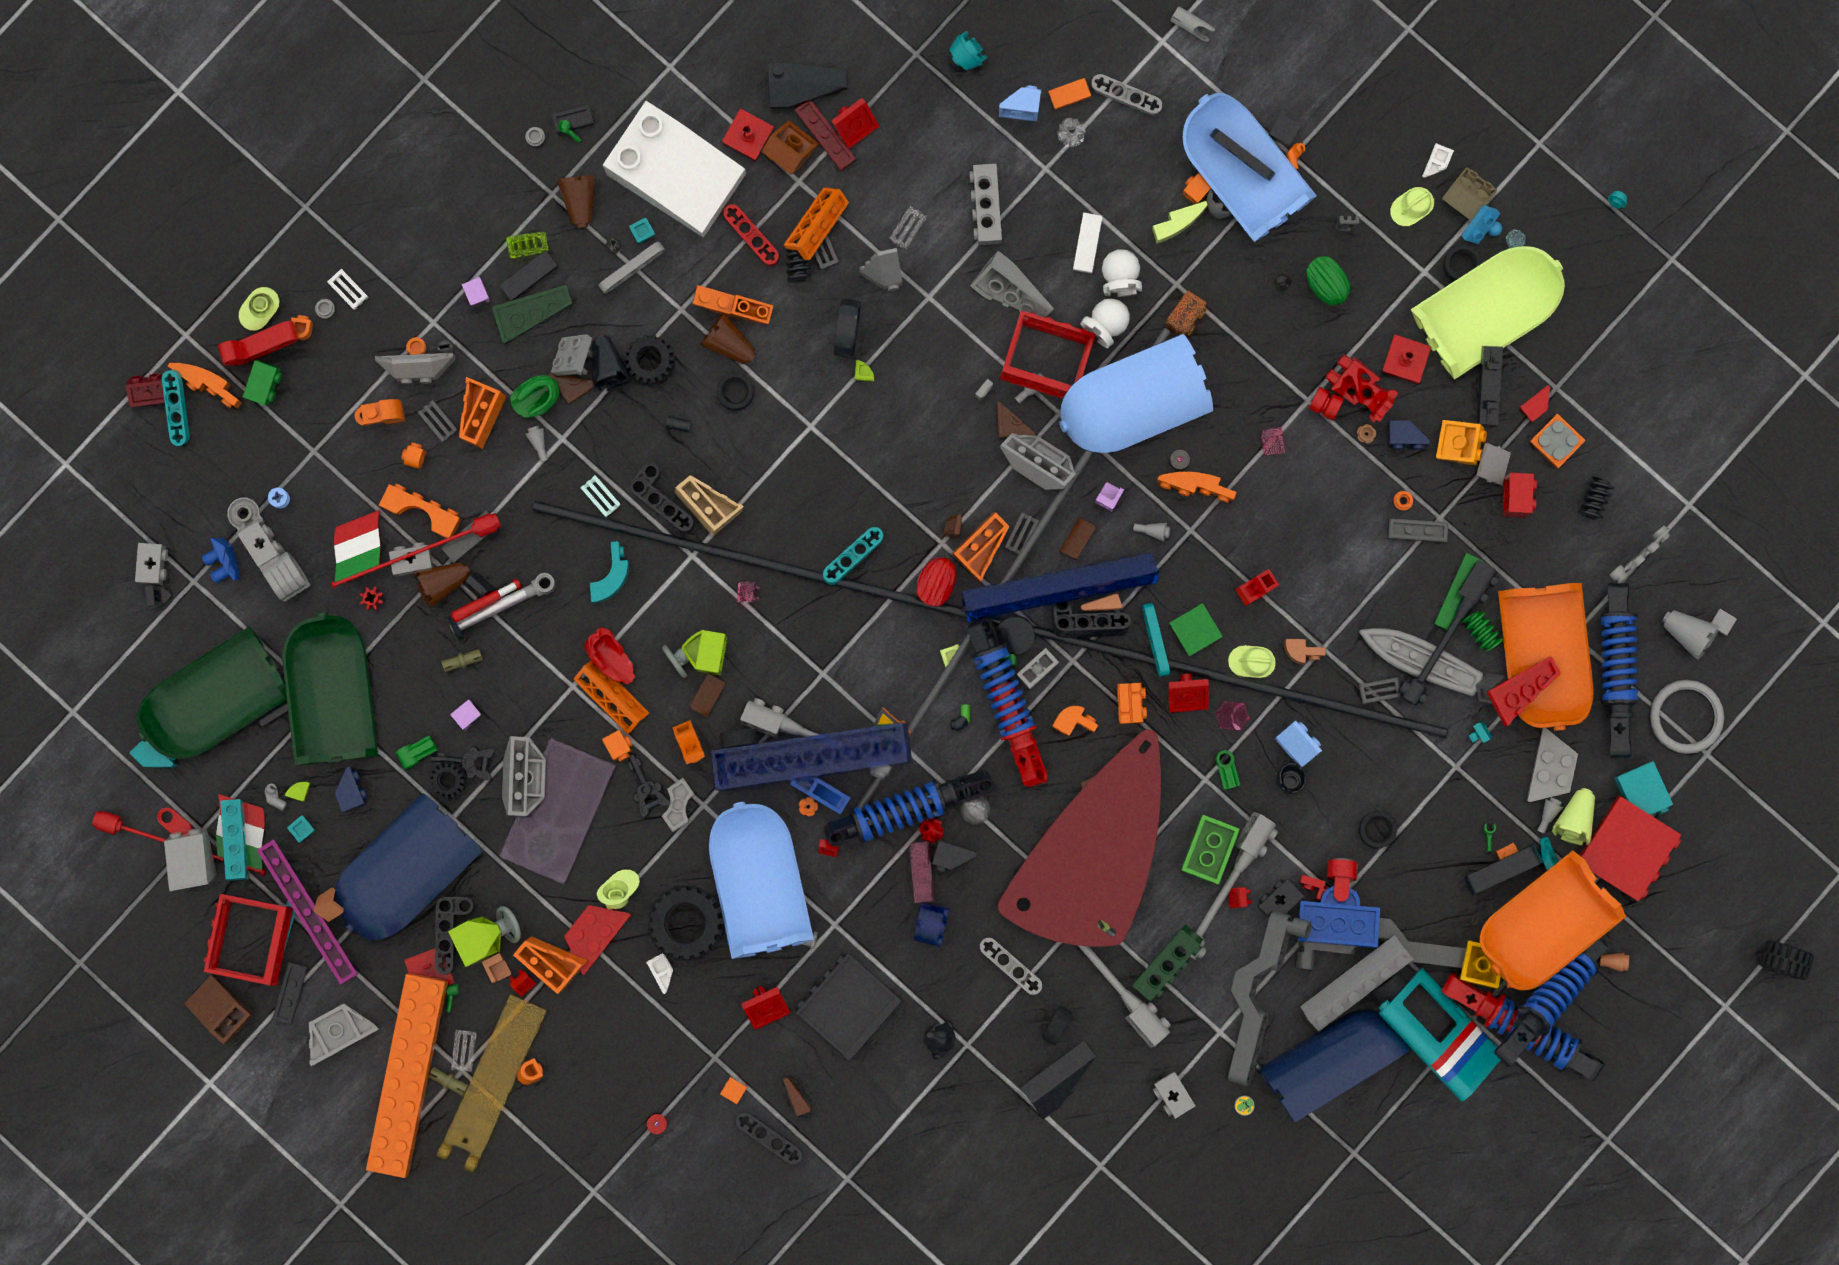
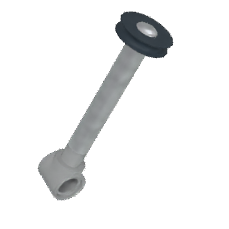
M542 573L531 581L532 584L501 598L460 622H454L451 616H447L450 628L458 640L460 637L464 638L461 630L534 595L539 597L543 594H551L556 586L555 580L550 574ZM544 579H548L551 582L550 586L546 589L540 587V583Z

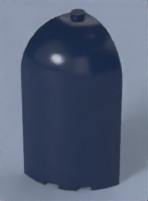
M424 793L355 858L339 877L335 888L334 902L344 908L340 916L346 922L344 927L350 933L355 931L358 935L368 940H380L396 934L407 926L482 852L472 838L456 827L458 824L448 814L445 815L438 809L439 806Z
M1362 1009L1350 1012L1258 1068V1071L1273 1093L1281 1095L1282 1098L1279 1101L1294 1123L1388 1066L1411 1049L1378 1014V1011Z

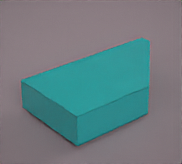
M1544 837L1540 839L1541 856L1548 871L1559 861L1549 838Z

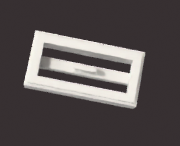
M342 269L328 281L329 285L354 311L364 300L369 298ZM341 275L361 294L360 298L339 278ZM335 280L356 300L354 304L333 283Z

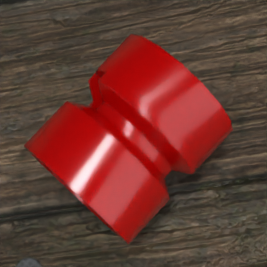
M1319 386L1308 409L1317 414L1322 412L1323 417L1333 421L1344 398L1336 394L1330 395L1328 390Z

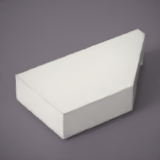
M1435 144L1422 178H1427L1446 170L1454 150Z
M662 953L647 961V964L661 991L665 994L669 987L673 968L666 955Z

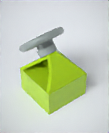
M701 630L691 636L683 644L682 649H678L675 654L666 645L662 646V650L682 678L687 677V673L682 666L689 661L697 672L721 676L728 637L723 633Z
M500 906L497 909L496 922H492L482 916L469 920L448 931L465 967L479 963L500 952L502 936L512 943H517L520 940L521 931L519 923L509 908Z

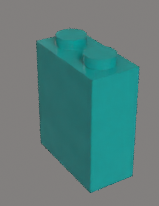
M1654 761L1614 778L1622 797L1649 815L1655 812L1658 815L1669 811L1668 807L1673 805Z

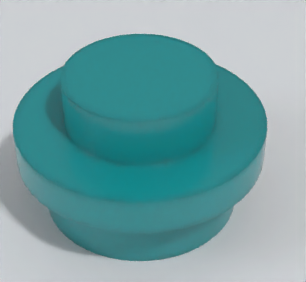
M1614 191L1609 195L1608 201L1614 208H1624L1627 205V196L1623 192Z

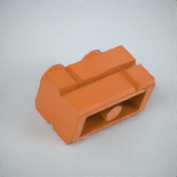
M1141 683L1117 684L1119 724L1143 723V719H1147L1146 707H1142V699H1146L1145 687L1141 688Z

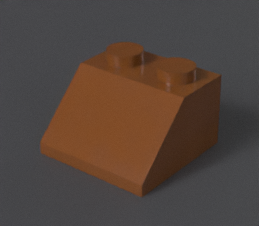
M788 120L769 137L762 153L780 165L786 172L793 175L802 167L819 143Z

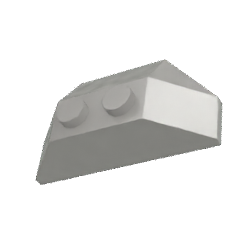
M453 353L375 356V361L400 384H412V381H420L423 384L432 383V380H437L456 360Z
M1012 433L1000 446L1014 470L1045 490L1064 489L1076 475L1070 456L1039 436Z
M509 737L503 758L502 799L507 815L528 816L545 798L546 758L530 737Z

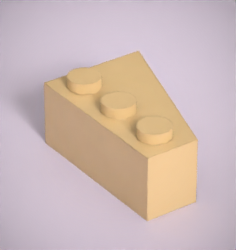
M690 475L675 487L674 493L709 533L714 536L743 511L744 506L730 500L724 494L718 493L711 489L712 487Z

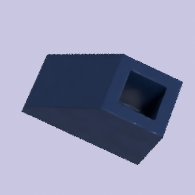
M1390 420L1387 423L1388 446H1393L1394 450H1403L1405 447H1412L1413 450H1423L1424 447L1429 445V439L1410 420Z
M352 767L345 769L335 792L343 813L366 805L365 799H368L365 789L359 785L360 775L357 769L354 770Z

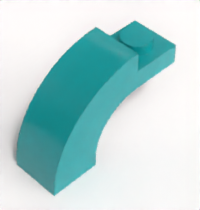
M619 541L611 542L612 567L609 574L601 581L590 583L591 602L593 604L607 601L615 596L627 580L629 561H621V558H625L624 546H620Z

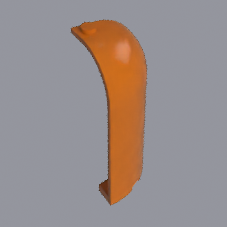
M1582 583L1546 586V589L1519 588L1498 591L1508 679L1552 656L1561 673L1518 716L1531 726L1538 728L1553 727L1554 731L1566 730L1568 725L1581 723L1591 710L1594 691Z
M1571 851L1486 921L1481 930L1480 945L1491 964V970L1497 976L1500 975L1515 989L1530 990L1548 981L1553 975L1558 973L1626 918L1622 905L1605 888L1600 890L1594 882L1597 878L1590 870L1586 860L1576 852Z

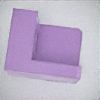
M480 277L462 284L471 306L485 300L487 303L491 301Z
M1107 482L1095 503L1112 512L1124 489H1119Z
M468 699L450 715L466 731L471 727L470 724L481 714L472 701Z

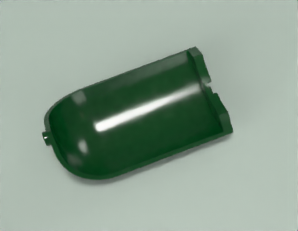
M328 612L317 613L316 617L298 623L288 634L283 647L282 662L295 766L313 765L321 762L334 763L348 759L357 760L378 756L367 657L363 640L356 627L346 618L328 616Z
M250 626L168 677L146 695L137 712V723L140 729L138 734L144 742L148 741L158 753L170 758L183 759L194 757L209 750L287 700L284 677L281 678L278 672L279 668L271 656L267 658L268 654L263 648V643Z

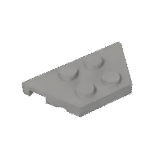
M1542 728L1526 802L1570 793L1578 754L1547 728Z
M345 1003L309 1022L310 1066L316 1065L378 1031L379 1027Z

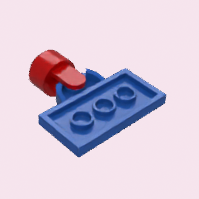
M1332 858L1328 861L1327 879L1335 881L1334 886L1325 891L1321 902L1300 901L1299 918L1311 921L1312 929L1307 939L1298 937L1297 941L1368 948L1378 947L1380 908L1360 906V898L1357 892L1349 887L1350 882L1357 880L1358 863L1355 860Z

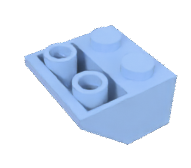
M1294 721L1274 739L1292 760L1302 768L1322 751L1319 748L1321 744L1315 737L1311 738L1306 733L1308 729L1302 722L1297 723Z

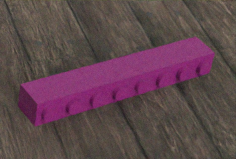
M273 839L257 849V852L340 985L357 976V971L324 918L314 912L315 904L276 841Z

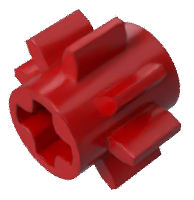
M366 587V592L364 594L360 593V596L363 597V601L360 604H367L366 610L368 611L371 607L378 610V605L384 604L380 598L384 594H377V587H374L373 591ZM371 594L376 596L373 603L368 601Z
M929 818L922 822L920 826V833L923 834L922 839L932 843L940 840L944 834V828L940 826L942 822Z

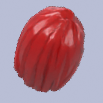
M934 558L922 569L917 579L916 593L925 604L941 606L951 596L956 583L957 573L956 567L950 559Z

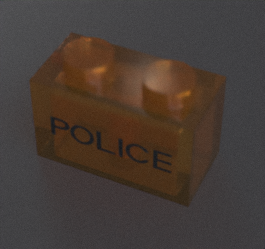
M1187 290L1166 320L1165 326L1178 335H1191L1196 327L1194 322L1197 318L1201 320L1207 312L1205 309L1207 303Z

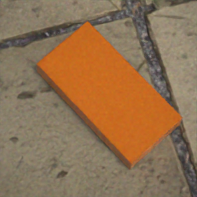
M1085 78L1048 91L1054 110L1091 97Z

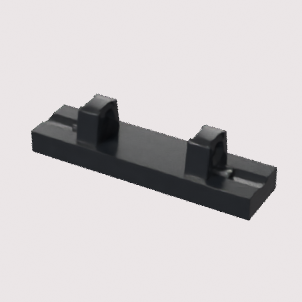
M1482 346L1477 424L1498 425L1503 355V347Z

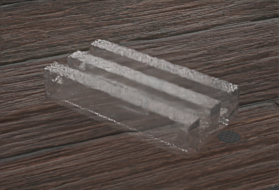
M910 206L889 240L906 250L925 221L926 215L921 214ZM913 213L914 215L908 222L900 237L896 239L895 237L901 230L909 215ZM918 216L920 220L906 242H901Z
M456 1030L451 1070L472 1071L476 1032ZM460 1034H463L460 1065L456 1066ZM471 1035L468 1065L464 1067L467 1036Z

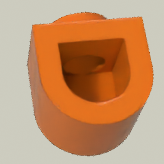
M298 315L297 318L291 317L299 340H307L312 334L313 322L307 316Z
M411 442L407 449H404L401 459L404 460V465L420 469L427 451L421 449L422 445Z
M535 1058L525 1062L517 1071V1078L524 1085H530L543 1077V1069L536 1062Z

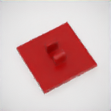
M435 948L404 960L409 973L448 980L447 986L455 983L452 974L444 975L437 972L435 967ZM446 957L445 963L441 964V968H444L445 971L446 968H449L448 963H446Z

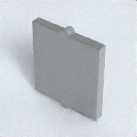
M1485 443L1476 476L1486 479L1489 483L1493 482L1503 485L1511 452L1501 449L1500 446Z

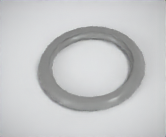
M1678 680L1666 685L1656 695L1651 705L1650 722L1655 736L1668 749L1684 754L1698 753L1714 744L1720 736L1724 725V710L1719 697L1707 685L1694 680ZM1689 689L1703 694L1710 701L1714 710L1715 718L1712 730L1703 740L1693 744H1683L1672 740L1664 732L1660 723V709L1663 702L1668 696L1679 690Z

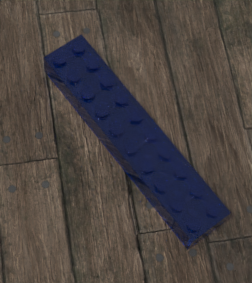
M904 722L711 751L715 789L718 791L912 763L908 724Z

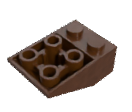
M212 974L184 1003L206 1029L222 1044H228L255 1015Z

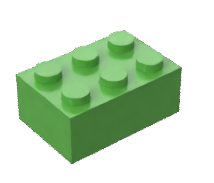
M1201 815L1180 871L1219 885L1240 829Z

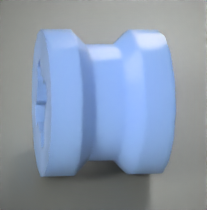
M274 488L268 494V501L275 508L283 509L289 504L290 496L284 489Z

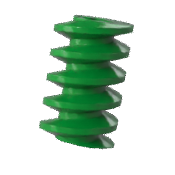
M1476 611L1464 619L1462 624L1469 622L1466 630L1473 629L1470 636H1478L1475 643L1482 642L1479 649H1487L1486 653L1500 644L1503 638L1496 639L1499 632H1491L1494 625L1487 626L1490 619H1483L1485 611L1479 613Z

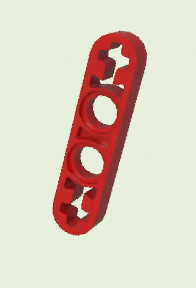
M730 204L726 206L723 214L730 226L765 265H776L779 261V254L773 245L737 205ZM729 210H736V216L739 219L736 225H734L736 223L734 217H728ZM743 223L749 224L751 227L750 231L742 233L739 230L740 225ZM757 237L763 240V245L758 248L752 245L753 239ZM767 245L769 246L768 248H766L768 253L775 254L773 261L770 259L768 261L766 260L767 255L763 250Z

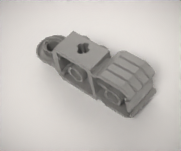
M249 498L234 500L228 508L227 517L229 522L237 528L239 538L277 597L286 602L290 597L292 598L297 593L308 588L310 583L296 560L290 553L284 551L279 542L277 543L273 540L272 537L275 535L270 527L265 525L264 520L259 514L258 505ZM248 509V517L241 519V511Z

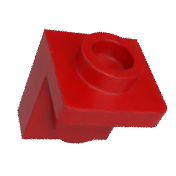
M1301 875L1299 883L1303 884L1302 888L1314 891V888H1317L1315 900L1320 901L1322 895L1327 890V886H1324L1326 881Z

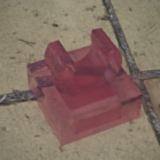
M754 582L738 583L737 602L749 603L759 600V597H754V590H760V587L754 586Z

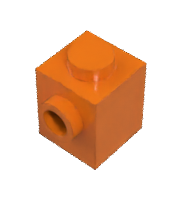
M1198 173L1195 177L1192 175L1185 183L1187 187L1183 190L1182 195L1195 205L1201 203L1212 188L1203 176Z
M620 730L602 739L614 761L619 760L621 762L630 757L628 753L632 752L630 747L633 744L628 736H623Z

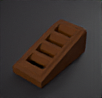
M954 515L946 519L945 537L959 538L962 515Z
M788 1077L784 1078L783 1082L796 1116L812 1111L810 1105L791 1079Z

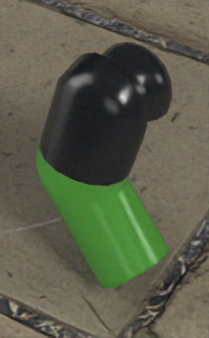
M961 705V715L950 723L952 730H963L970 723V705Z

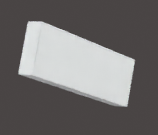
M1083 213L1073 266L1074 271L1092 274L1102 216Z

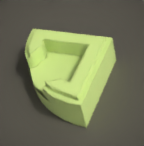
M959 644L940 650L945 667L959 648Z

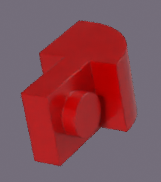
M1270 569L1235 590L1245 606L1278 587L1279 583Z

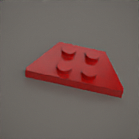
M588 905L564 937L572 954L588 960L580 970L583 975L588 972L630 918V913Z

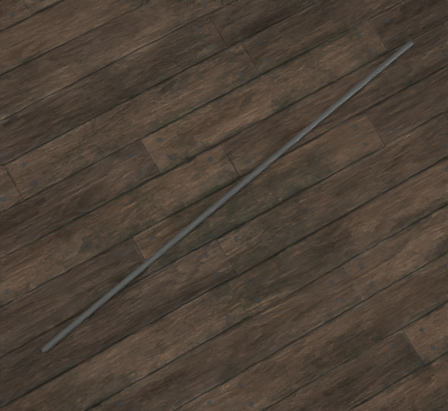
M1164 328L1153 346L1165 342L1170 331ZM1085 450L1074 467L1075 477L1064 489H1060L977 620L989 616L1093 454L1092 451ZM969 633L907 727L911 732L909 738L900 748L892 751V757L895 760L971 644L972 640ZM875 777L857 805V807H861L862 812L863 806L868 804L883 779Z

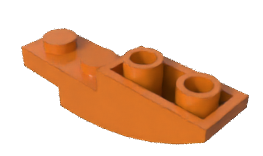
M699 285L696 286L692 305L709 309L711 312L767 325L769 324L773 305L739 295L734 296Z
M168 364L169 368L180 372L181 376L187 380L185 385L193 391L199 389L203 392L205 389L214 397L218 394L223 398L221 402L229 408L233 405L238 409L242 404L241 401L227 392L231 384L220 376L189 364Z
M1174 472L1160 475L1157 479L1160 487L1167 490L1171 488L1177 489L1179 494L1189 497V494L1194 495L1195 490L1199 489V493L1210 496L1212 494L1218 496L1217 499L1219 501L1228 503L1229 501L1233 502L1236 495L1235 491L1219 486L1221 478L1209 474Z

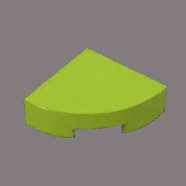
M856 360L855 380L874 382V374L871 368L863 361Z
M296 783L287 790L285 796L305 802L311 783Z

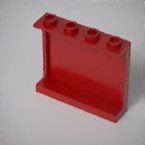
M1618 795L1591 836L1589 845L1584 847L1580 856L1586 860L1594 874L1639 901L1640 898L1643 900L1648 894L1649 889L1647 887L1651 882L1654 883L1659 877L1660 873L1658 870L1660 867L1668 863L1671 857L1669 856L1671 850L1679 846L1681 834Z

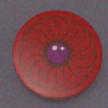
M654 1114L648 1119L647 1128L653 1134H660L667 1128V1120L661 1114Z

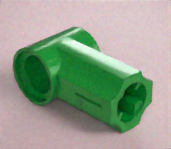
M427 736L413 745L409 744L402 747L395 753L403 769L406 770L438 750L432 738Z
M1227 750L1217 752L1215 762L1219 770L1223 789L1240 786L1233 754ZM1223 753L1229 756V762L1225 765L1219 761Z

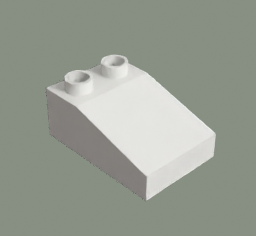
M645 101L603 164L607 176L703 238L746 175L745 168L647 101Z

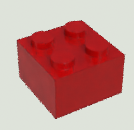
M1509 473L1504 478L1503 517L1527 518L1533 513V510L1535 511L1536 499H1533V491L1537 489V479H1534V474Z

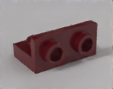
M154 373L149 375V377L143 378L137 375L130 377L125 386L130 407L165 403L161 373Z

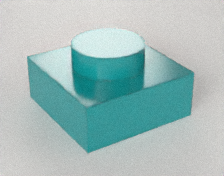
M646 217L629 226L638 244L656 236Z
M304 815L287 827L299 843L316 831Z

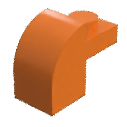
M388 399L360 405L364 425L382 422L387 425L405 421L403 402L401 400Z
M1070 706L1061 711L1052 728L1069 737L1076 723L1093 733L1098 724L1095 723L1096 719L1087 714L1085 717L1082 716L1085 708Z
M691 720L672 727L686 764L698 762L701 758L705 757Z

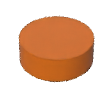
M414 337L407 342L406 349L410 355L425 354L427 346L421 338Z

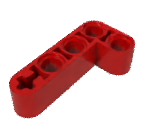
M285 321L240 341L231 340L220 343L217 347L223 365L239 366L295 343L299 338L293 321Z

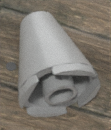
M1675 610L1672 612L1668 611L1662 620L1664 622L1663 627L1697 660L1704 655L1705 652L1703 650H1706L1707 647L1709 648L1720 628L1716 624Z

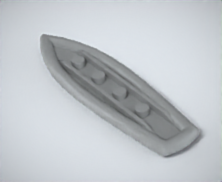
M1371 628L1359 631L1365 642L1381 658L1396 668L1416 677H1419L1437 647L1421 638L1397 630ZM1443 651L1426 681L1474 696L1477 692L1476 684L1483 679V673L1452 654Z

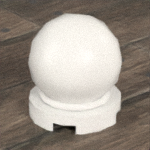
M1117 249L1110 252L1103 260L1102 265L1104 279L1108 282L1103 285L1104 295L1110 296V293H1118V297L1135 295L1137 294L1136 290L1142 292V283L1136 280L1140 274L1138 258L1128 250Z
M1104 299L1094 307L1092 318L1084 317L1080 325L1082 328L1087 329L1086 331L1095 333V336L1099 338L1097 343L1108 349L1114 343L1112 336H1118L1126 330L1130 314L1127 306L1120 300Z

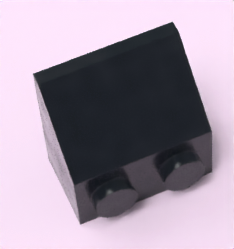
M939 841L932 865L936 866L935 870L946 873L947 870L951 871L976 858L977 853Z

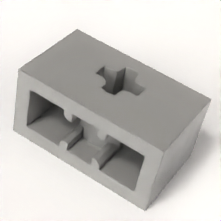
M138 543L136 583L163 585V581L166 580L164 562L168 559V550H166L164 545ZM156 562V565L149 566V563Z
M416 543L413 544L412 548L405 549V546L393 548L394 551L389 552L390 560L428 545ZM431 549L414 555L416 559H413V563L407 561L409 558L391 564L393 575L395 577L413 574V572L433 568Z
M1045 648L1018 672L1016 677L1030 690L1054 669L1059 662Z
M1174 1071L1154 1083L1156 1088L1153 1091L1158 1099L1162 1098L1166 1105L1163 1108L1169 1117L1173 1115L1176 1119L1195 1107V1104ZM1170 1091L1177 1092L1178 1095L1175 1096L1177 1100H1168Z

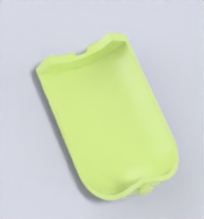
M1527 246L1510 248L1496 254L1412 308L1411 312L1419 329L1423 328L1428 338L1425 340L1429 346H1432V351L1438 352L1443 359L1441 364L1456 379L1481 363L1482 346H1501L1504 348L1539 326L1552 315L1564 293L1565 284L1561 272L1563 267L1558 260H1554L1546 252L1538 248Z

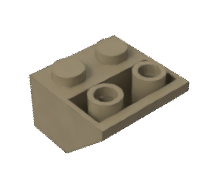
M1466 167L1442 199L1472 221L1483 205L1486 206L1498 190L1490 182L1479 177L1475 171Z

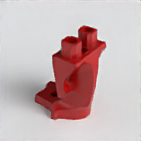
M1343 354L1337 361V364L1344 370L1339 374L1332 368L1326 375V379L1331 383V389L1354 405L1358 402L1366 405L1371 410L1369 415L1371 421L1375 422L1377 420L1380 422L1386 412L1393 406L1398 392L1393 389L1385 390L1375 383V381L1380 380L1376 373L1366 367L1355 356L1351 359ZM1363 373H1364V374H1367V375L1370 377V379H1368V378H1366V377H1364V376H1361V375H1362ZM1349 388L1355 390L1354 395L1348 393ZM1366 388L1371 390V396L1369 398L1365 397L1363 394V391Z

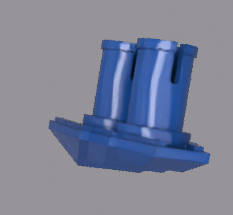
M224 537L211 538L210 541L214 549L202 555V559L207 566L212 565L217 560L223 565L214 572H211L213 581L219 583L228 576H231L233 580H240V571L233 546Z

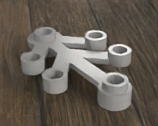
M1663 525L1652 535L1655 538L1654 541L1646 546L1625 567L1619 565L1609 576L1614 581L1620 582L1627 576L1626 570L1631 571L1635 566L1638 567L1648 554H1652L1660 547L1658 542L1663 543L1670 536L1668 532L1671 529Z

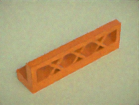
M823 187L785 242L784 246L786 249L798 250L804 260L812 258L849 204L840 189Z
M592 661L585 664L573 679L627 734L631 733L638 723L649 714L620 682L612 681ZM583 674L589 678L590 683H586L581 678ZM596 689H600L603 692V697L597 694ZM610 703H614L617 706V711L611 708ZM624 717H627L632 722L630 726L624 721Z

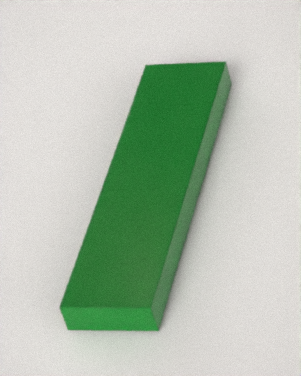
M1468 553L1465 554L1434 625L1445 630L1448 629L1462 599L1456 593L1474 563L1481 559Z

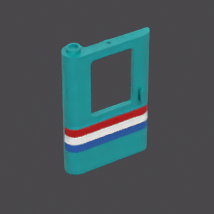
M1421 967L1399 994L1390 1002L1386 1000L1379 1006L1380 1012L1378 1014L1453 1094L1463 1102L1478 1088L1500 1062V1059L1493 1053L1497 1046L1452 998L1441 991L1440 985ZM1418 984L1456 1022V1026L1441 1043L1403 1005V1001Z

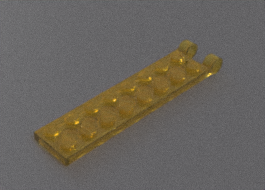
M510 994L448 1133L437 1153V1157L446 1161L453 1145H456L471 1152L464 1169L472 1173L475 1171L517 1078V1072L524 1063L547 1010ZM464 1138L468 1139L467 1144L463 1143Z

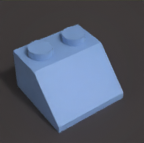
M1030 85L1026 86V88L1021 87L1000 103L999 117L1037 122L1041 90Z

